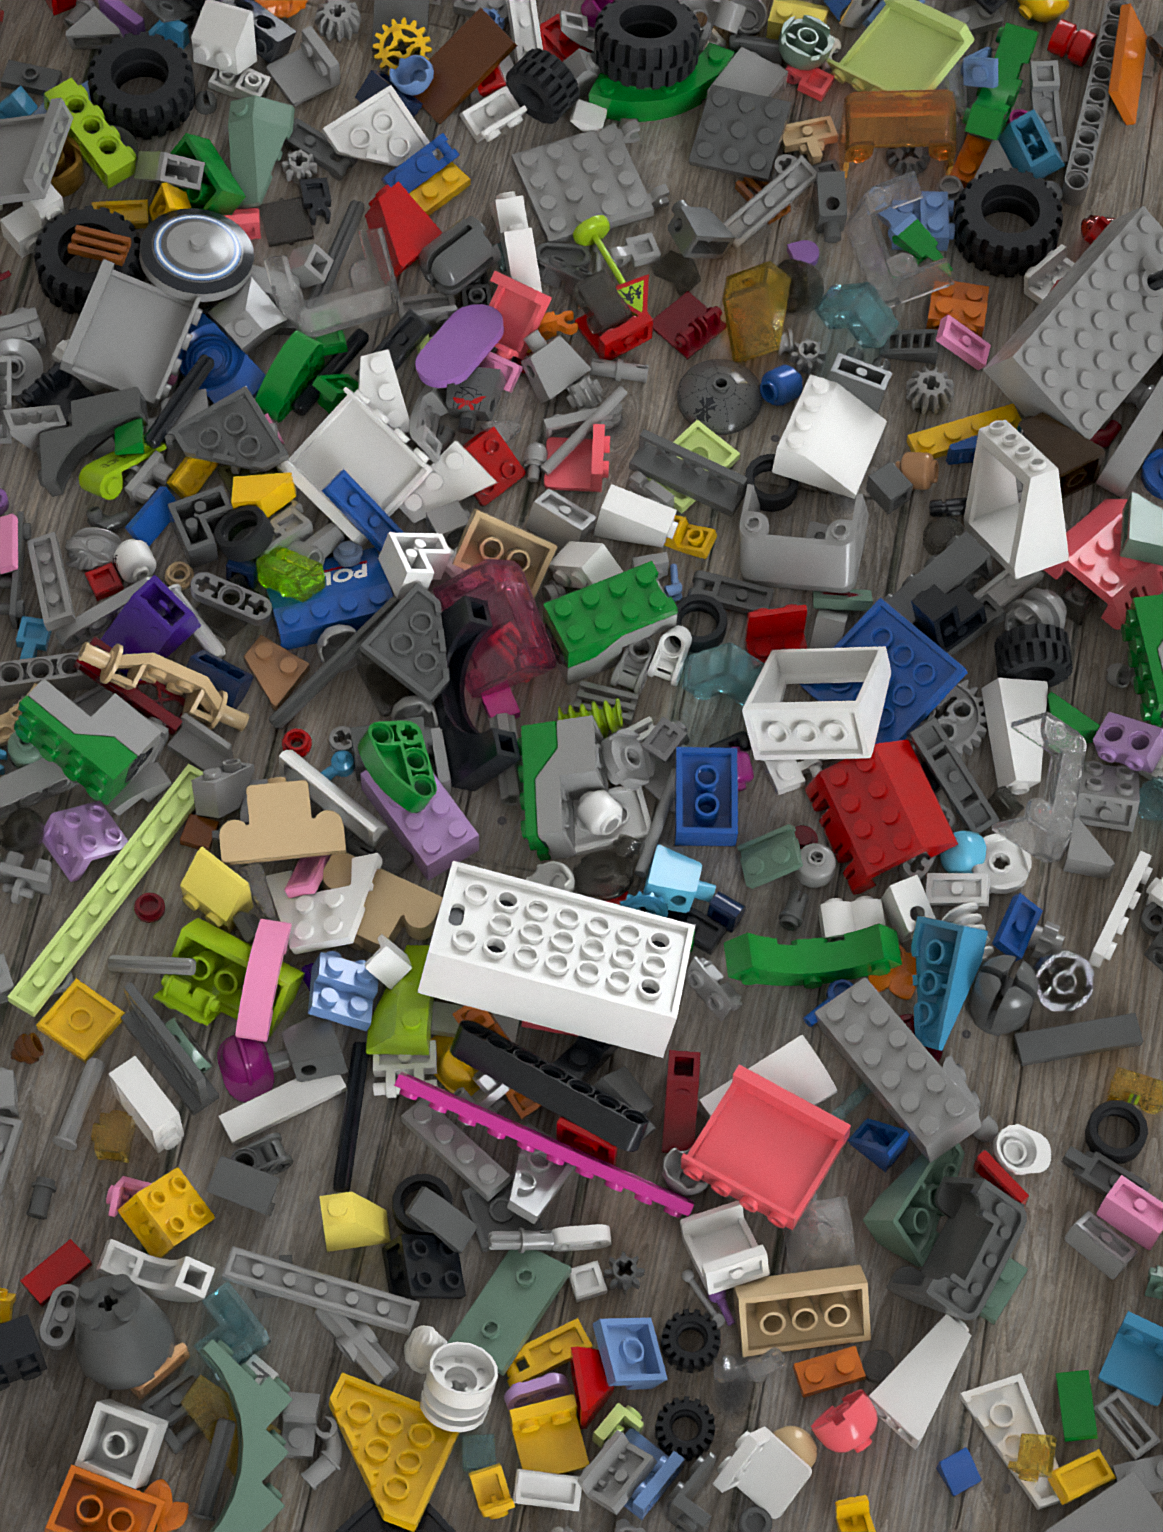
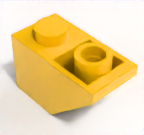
M292 472L233 477L231 499L233 509L252 505L259 507L269 518L296 497Z

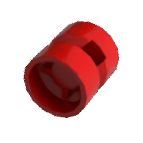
M1061 19L1050 38L1047 51L1059 57L1067 54L1070 62L1083 67L1095 46L1097 34L1083 28L1077 31L1076 24Z

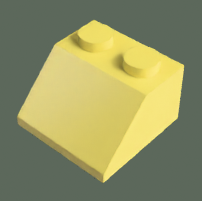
M774 0L768 19L766 38L778 40L784 22L793 16H796L795 19H803L804 15H810L827 24L830 9L827 6L799 0Z
M201 847L197 851L180 884L183 895L182 900L193 911L199 909L203 912L210 924L218 928L222 927L230 933L236 926L232 917L240 911L248 913L254 907L249 883L209 851Z

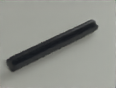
M354 1042L352 1047L333 1180V1189L336 1192H349L351 1188L369 1054H366V1042Z

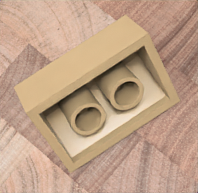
M474 508L461 536L452 564L534 600L558 546Z

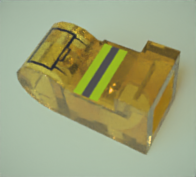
M1116 1067L1106 1102L1109 1100H1122L1140 1106L1149 1114L1159 1113L1163 1110V1081Z

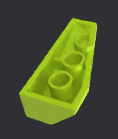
M406 945L404 953L408 955L413 968L392 989L386 987L372 1015L371 1025L368 1028L366 1054L429 1055L434 997L417 992L430 945Z

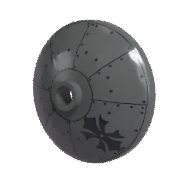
M710 359L694 365L681 378L677 391L678 407L683 417L691 425L696 420H699L716 435L732 434L748 427L759 415L763 401L760 393V382L754 373L744 365L727 359ZM717 385H724L725 387L720 388Z

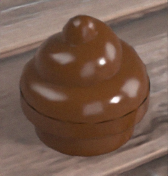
M35 1033L19 1035L14 1042V1049L11 1050L10 1058L29 1065L38 1062L39 1057L44 1055V1048Z

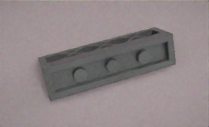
M643 429L641 432L639 448L629 462V469L633 471L638 470L645 477L733 517L745 497L748 477L646 429Z

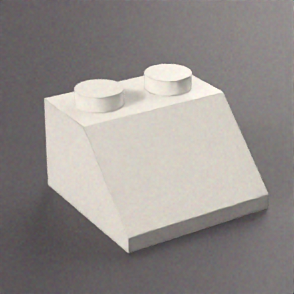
M206 0L191 36L194 62L238 75L257 62L253 11L215 0Z

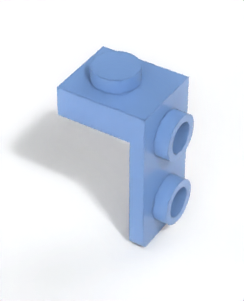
M985 47L963 58L961 65L963 86L995 88L998 86V58H992L991 47Z

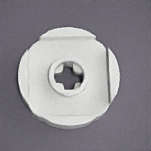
M997 833L985 836L984 841L987 847L985 861L982 864L973 866L971 869L973 873L989 874V894H1008L1018 890L1025 885L1031 869L1032 861L1027 847L1022 842L1018 843L1010 839L1011 836ZM996 858H1000L1002 862L1008 863L1002 870L995 868L993 864H995Z

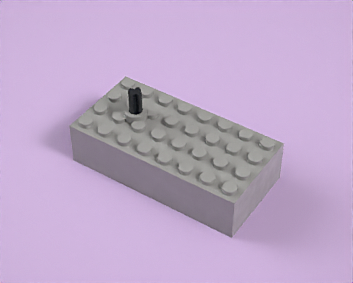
M1141 206L1112 220L984 367L983 371L1025 417H1034L1043 412L1090 440L1163 354V228L1148 210Z

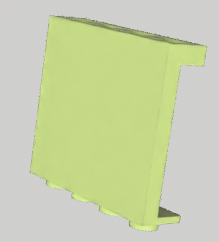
M884 0L886 4L843 59L838 63L828 58L826 62L832 70L831 74L835 76L834 78L842 84L847 82L858 92L863 93L865 91L880 103L885 101L900 113L905 111L914 116L975 39L966 23L917 0Z

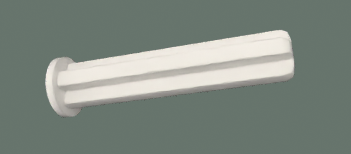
M179 584L169 586L168 588L195 614L201 624V627L192 635L204 650L222 658L226 654L224 646L182 594V587Z

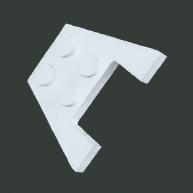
M378 853L352 858L351 884L349 886L320 891L314 894L288 898L284 889L293 873L292 870L266 875V881L280 921L292 924L288 944L295 955L354 942L365 912L364 902L368 892L373 890L374 884L372 880L376 869H380L382 865V858Z

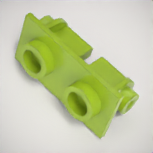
M165 974L161 981V985L164 987L153 996L154 999L160 1001L166 1007L175 1009L189 1016L193 1021L206 1026L221 1014V1011L218 1010L221 1006V1001L217 1000V995L198 986L194 989L193 995L190 994L189 991L192 983L178 977L176 974Z

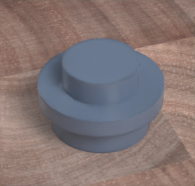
M345 541L334 549L333 555L340 566L352 567L360 563L363 550L361 545L352 541Z

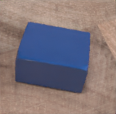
M967 1447L943 1459L936 1467L953 1497L982 1481Z

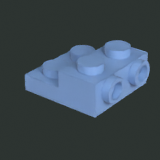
M920 191L919 198L891 197L890 207L898 212L913 213L939 243L936 245L938 251H947L949 240H954L955 224L949 223V217H953L954 201L948 200V192ZM891 241V250H903Z
M336 951L320 952L311 971L308 1014L367 1031L371 1025L373 999L378 993V979L365 968L367 961L357 960L353 962L346 960Z
M651 1318L599 1319L592 1324L608 1386H626L627 1390L653 1389L667 1380L665 1365Z

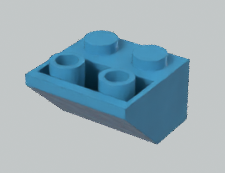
M1034 109L1010 122L998 139L1011 166L1017 168L1018 172H1031L1034 174L1033 177L1038 179L1039 177L1044 178L1065 166L1043 120Z

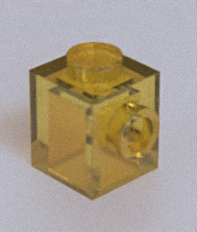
M120 1110L100 1113L99 1123L94 1122L91 1133V1141L95 1142L94 1150L97 1159L129 1163L135 1131L133 1116Z

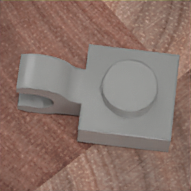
M652 232L626 238L625 246L610 249L612 259L618 268L624 266L629 261L632 262L633 267L658 262L661 258L660 250Z

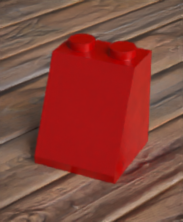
M399 181L392 187L387 184L380 189L368 203L371 208L365 214L384 278L388 283L418 260L422 249L443 233Z

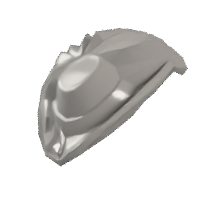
M86 527L78 530L70 539L66 540L65 549L69 552L68 556L71 559L69 562H66V565L75 567L78 570L90 571L96 566H104L111 562L114 564V553L122 541L118 535L107 529Z

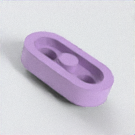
M548 1373L540 1378L513 1384L506 1391L504 1400L509 1411L570 1395L571 1389L565 1375Z

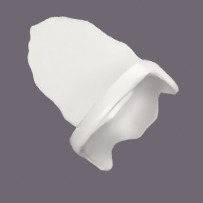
M423 1325L415 1328L404 1345L405 1362L413 1371L426 1374L433 1353L444 1344H447V1340L431 1326Z

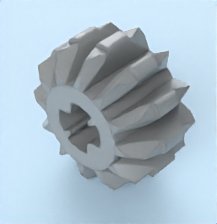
M325 0L324 4H318L315 24L318 27L320 36L326 35L328 41L337 38L340 43L342 38L345 37L351 40L352 34H358L361 14L358 11L356 2L350 3V0Z
M926 366L922 368L921 372L915 370L912 373L911 379L906 383L907 401L912 402L913 410L922 408L923 415L927 410H931L934 415L938 413L939 409L945 411L948 408L949 402L954 397L953 380L948 379L947 371L938 373L937 366L933 371H929Z

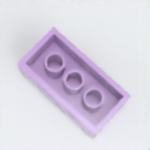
M367 770L360 773L362 791L427 881L451 868L453 861L460 862L479 851V834L435 774L436 794L422 812L412 813L385 794Z

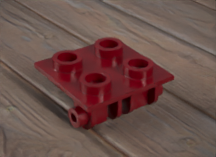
M689 291L653 319V330L687 360L725 330L728 325L721 320L720 316L723 313L718 306L707 308Z

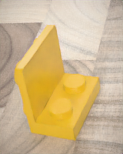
M178 1167L136 1193L117 1210L149 1255L163 1258L179 1243L215 1219L214 1214Z
M574 1394L509 1410V1422L522 1469L566 1474L582 1470L589 1465L577 1419V1404Z

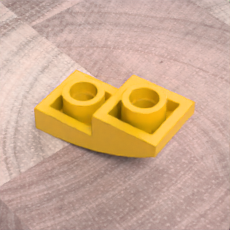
M675 515L674 521L678 522L677 529L672 539L666 538L664 546L688 555L706 559L717 538L715 529L691 525L686 517Z

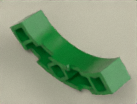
M1007 22L1005 27L1000 26L995 40L996 43H999L994 57L998 58V86L995 88L978 87L976 93L978 98L973 103L972 108L967 107L962 124L966 125V132L996 141L999 139L1002 128H1005L1024 81L1018 79L1023 64L1030 63L1040 32Z
M709 42L704 51L699 55L695 70L680 83L676 82L670 87L661 86L660 89L654 90L652 88L636 89V86L631 85L626 87L621 82H614L608 75L600 73L589 92L588 102L607 109L606 119L620 121L621 118L638 119V122H647L674 117L702 104V100L706 98L707 90L711 84H713L734 57V51Z
M878 923L867 928L845 933L844 940L827 942V939L823 937L796 939L791 941V945L778 944L777 938L763 937L747 932L723 943L728 977L739 980L744 985H804L806 989H815L821 987L822 984L832 983L840 979L851 980L869 975H886L891 972L892 968L902 965L897 930Z

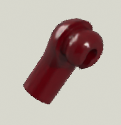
M1110 420L1106 427L1099 429L1090 441L1102 448L1108 447L1121 431V424L1116 420Z

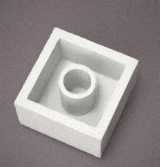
M112 1399L97 1401L75 1466L134 1489L146 1486L169 1421Z

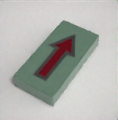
M852 589L846 593L812 591L814 609L868 611L873 605L871 590Z

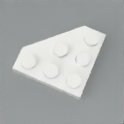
M392 85L322 129V133L337 154L392 167H398L430 143ZM435 150L432 152L435 157L438 155Z

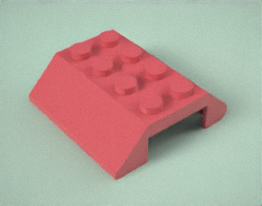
M1105 499L1066 532L1069 560L1043 570L1055 580L1067 571L1073 574L1108 604L1101 618L1112 628L1119 630L1121 625L1125 624L1126 610L1130 609L1133 598L1159 595L1163 592V566L1120 556L1122 511L1128 499Z

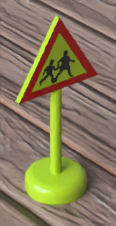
M597 215L586 219L575 228L573 232L574 241L582 246L596 244L619 285L601 291L599 294L634 316L647 312L649 274L626 282L601 241L610 230V223L607 217Z

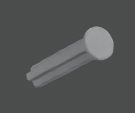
M92 1057L87 1060L58 1136H54L52 1142L67 1150H76L77 1148L75 1141L105 1068V1063L97 1058Z

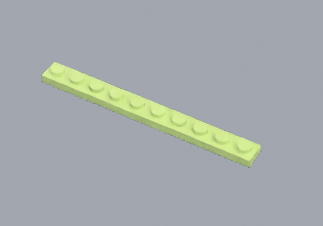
M188 763L7 996L10 1003L29 1015L36 1016L181 828L189 814L194 811L195 802L191 780L203 775L201 770Z

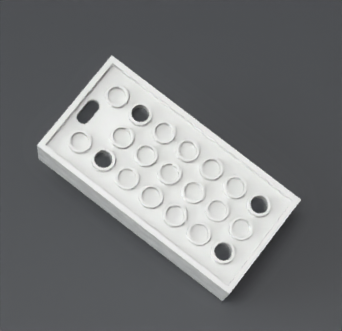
M453 861L417 993L663 1058L678 1015L695 925Z

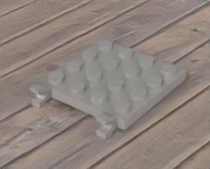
M636 119L627 122L621 129H618L614 123L604 126L600 131L591 130L511 154L514 168L547 242L566 243L573 241L575 228L593 216L604 215L607 217L610 229L654 216V208L669 205L667 196H669L670 192L666 184L655 187L651 193L647 194L625 146V143L640 141L638 134L640 126Z

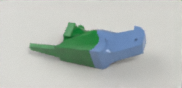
M885 202L874 210L875 215L889 228L888 236L890 240L898 247L912 254L913 262L917 266L929 258L947 274L953 271V268L936 248V245L939 243L913 213L898 212Z

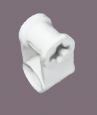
M677 625L662 635L648 669L649 677L655 675L670 681L672 686H677L682 676L685 660L692 642L691 633L687 628ZM670 636H676L680 639V648L674 647L670 643Z

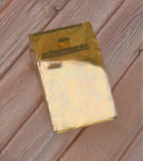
M771 261L726 276L722 300L732 359L735 362L740 363L780 349L791 277Z

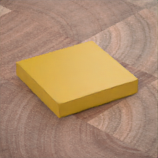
M76 978L36 1026L39 1031L86 1064L87 1060L91 1059L121 1023L120 1017L125 1015V1012Z

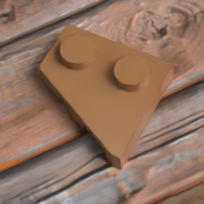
M263 635L259 636L244 655L245 664L250 672L254 674L257 684L264 691L271 707L275 711L287 700L310 670L309 663Z

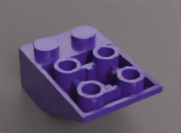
M154 574L131 596L100 640L111 648L116 644L122 645V655L155 653L167 658L200 628L201 624L195 614ZM120 670L127 677L128 670Z

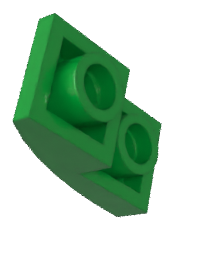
M1089 1370L1056 1373L1065 1442L1098 1439Z

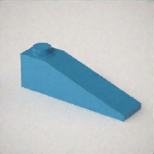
M917 916L911 945L912 957H916V975H912L913 986H917L918 1001L914 1006L915 1036L923 1046L943 1050L981 965L988 935L987 930Z

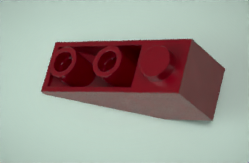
M669 1050L662 1153H668L673 1148H677L679 1151H686L695 1142L701 1052Z

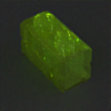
M280 545L269 551V555L265 554L257 559L256 567L259 583L264 588H271L280 592L285 597H291L304 602L312 597L313 593L316 594L325 588L326 581L321 563Z

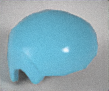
M971 831L954 832L958 845L940 853L942 867L948 873H973L971 871L973 866L984 863L987 847L984 838L978 833Z

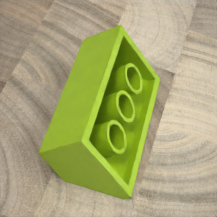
M196 918L181 929L171 956L195 959L196 972L194 975L177 976L192 983L189 991L192 995L197 986L217 995V1000L221 1001V1006L218 1010L236 1020L238 1019L244 979L252 945L200 918ZM283 961L272 1007L273 1016L268 1037L273 1035L294 1002L305 975L304 972Z

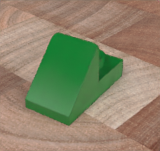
M349 374L320 375L316 377L312 384L320 391L317 403L329 414L347 396L343 391L345 387L353 392L358 389V382Z

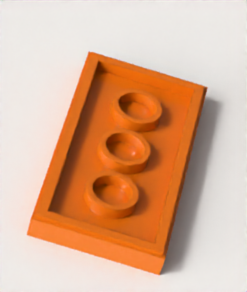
M1131 3L1124 4L1120 8L1108 93L1126 125L1136 124L1147 47V35Z

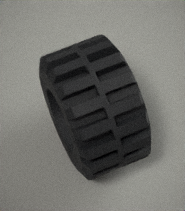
M540 48L529 50L507 72L505 78L507 88L519 107L521 108L525 105L527 108L525 113L541 123L553 124L558 121L579 99L580 90L572 72L558 57Z
M1036 623L1017 626L1003 632L994 643L998 678L1047 681L1049 688L1067 680L1068 676L1072 674L1073 666L1068 633L1060 627H1055V625Z

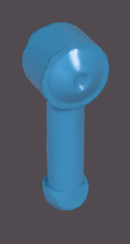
M345 750L336 752L332 756L331 765L320 773L329 780L335 776L347 777L351 775L355 769L352 754Z

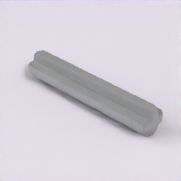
M111 955L108 958V969L111 972L194 975L196 972V961L193 958Z

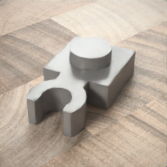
M638 470L629 477V480L632 482L628 487L633 492L674 509L675 496L653 479L648 481L645 475Z

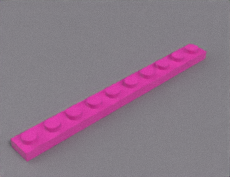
M403 1071L398 1075L394 1086L400 1088L399 1094L416 1101L418 1097L430 1101L428 1106L438 1112L446 1114L448 1109L459 1114L458 1120L475 1127L476 1123L488 1127L487 1133L503 1140L508 1136L517 1140L516 1146L534 1153L535 1149L547 1153L546 1159L555 1164L563 1166L564 1162L574 1165L576 1166L575 1172L584 1177L593 1179V1176L596 1175L605 1179L604 1185L611 1189L622 1192L623 1188L634 1192V1198L645 1204L651 1205L655 1201L664 1205L663 1211L672 1216L681 1218L682 1214L689 1217L695 1201Z

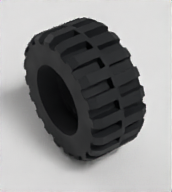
M614 0L612 4H607L596 18L595 62L604 75H608L614 82H621L626 87L631 85L636 86V89L652 88L654 90L660 89L661 86H673L676 82L680 83L685 80L698 64L700 42L698 18L687 5H681L678 0Z
M140 32V35L128 33L124 35V38L119 39L116 37L110 40V45H103L98 50V55L92 58L90 62L91 67L87 73L91 102L94 106L98 105L101 108L108 125L124 128L134 136L135 140L136 137L150 140L151 136L156 135L159 138L167 135L166 131L171 130L173 132L180 127V121L185 122L190 116L189 111L194 107V97L196 96L193 69L186 52L182 48H178V44L171 39L166 41L164 36L156 33L154 36L149 35L148 32ZM139 77H151L164 83L158 90L145 95H132L120 90L123 84Z
M1003 168L993 169V173L989 174L986 171L978 175V180L974 178L969 181L966 188L959 195L953 222L955 224V245L960 253L964 252L963 258L968 263H975V268L982 272L983 270L990 271L989 275L998 276V274H1004L1005 277H1014L1018 273L1020 276L1025 275L1030 267H1035L1051 250L1054 251L1057 247L1063 223V207L1061 201L1058 198L1056 199L1057 193L1054 189L1046 187V181L1040 177L1036 179L1033 177L1034 174L1025 171V173L1018 172L1017 168H1009V171H1003ZM997 212H1008L1023 218L1031 228L1020 233H1006L989 225L985 217Z
M84 206L85 209L77 210V207L69 209V213L65 215L60 213L55 216L53 223L49 221L42 228L43 233H40L36 239L34 259L42 292L45 297L50 299L54 306L58 308L62 306L63 311L69 314L77 312L78 316H80L98 271L89 273L77 272L66 266L76 256L68 253L67 249L68 244L72 242L71 237L75 234L76 225L130 237L132 244L123 266L114 264L113 270L144 282L145 273L139 260L140 235L135 231V226L129 220H124V216L118 212L110 213L108 208L100 207V209H94L93 206ZM80 243L78 244V245H80V246H84V247H88V248L95 249V247H92V246H88V245H84V244H80ZM108 250L105 251V252H109V253H113V254L120 255V253H117V252H112V251H108Z

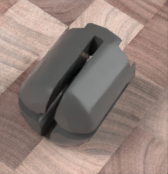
M469 216L466 219L464 217L425 246L419 254V264L425 279L432 287L445 295H456L501 259L497 243L492 247L488 238L483 233L487 228L473 216Z
M995 956L981 966L971 992L968 1007L970 1006V1013L975 1020V1025L985 1033L1000 1036L1017 1029L1019 1031L1028 1021L1039 986L1037 975L1024 960L1015 978L1010 977L1017 958L1015 956ZM1002 999L998 1011L994 1010L996 1001Z

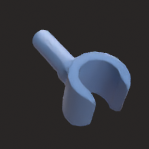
M671 564V585L664 586V592L667 598L672 597L675 602L682 599V585L678 580L677 565Z

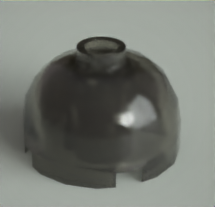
M786 259L778 264L775 270H778L776 277L771 278L769 282V297L772 306L775 309H779L780 314L786 316L807 315L815 310L822 301L824 294V281L818 269L814 265L799 259Z
M1064 948L1052 949L1042 954L1034 963L1032 969L1037 975L1039 986L1036 997L1050 1010H1076L1084 1005L1092 995L1094 971L1089 962L1077 952Z

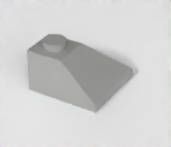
M252 277L247 280L246 284L239 291L226 297L208 312V315L223 333L246 354H249L288 322V319Z

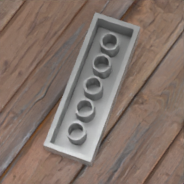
M866 977L815 1011L820 1030L898 1125L908 1131L910 1134L909 1138L930 1163L982 1127L979 1113L975 1106Z

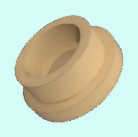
M178 561L172 563L166 569L165 581L168 586L179 584L182 587L181 590L191 586L194 571L188 564ZM179 575L184 576L183 579H175Z

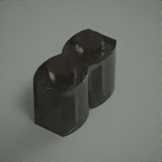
M604 269L574 285L572 289L573 294L571 295L572 301L577 309H582L588 317L586 323L593 334L597 333L600 337L608 329H615L633 317L628 305L618 293L612 279Z

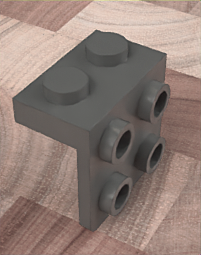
M712 1452L706 1458L700 1456L689 1470L691 1474L686 1484L680 1481L669 1496L671 1500L667 1505L670 1508L667 1520L676 1526V1532H708L711 1516L691 1500L713 1472L716 1455Z

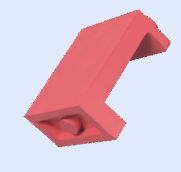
M494 271L490 281L498 284V287L489 306L494 307L501 313L504 325L503 336L494 346L497 348L495 354L510 361L513 356L523 360L529 349L523 339L538 329L552 297Z

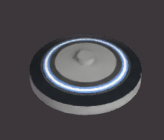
M188 208L165 213L147 226L140 241L139 260L147 278L163 292L187 301L195 302L196 298L199 297L201 298L200 302H209L231 296L246 284L253 269L254 249L245 231L231 219L213 211Z

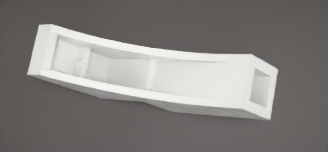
M515 191L500 193L496 196V200L490 203V209L499 234L507 275L542 293L532 227L528 228L523 195L516 196Z

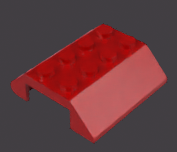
M908 739L875 744L871 758L844 759L820 771L805 788L809 801L813 803L814 811L819 812L830 807L822 815L819 822L821 827L824 828L823 831L833 853L836 854L838 863H846L852 860V858L854 859L843 872L853 895L861 894L877 886L872 878L925 851L932 858L958 845L956 837Z

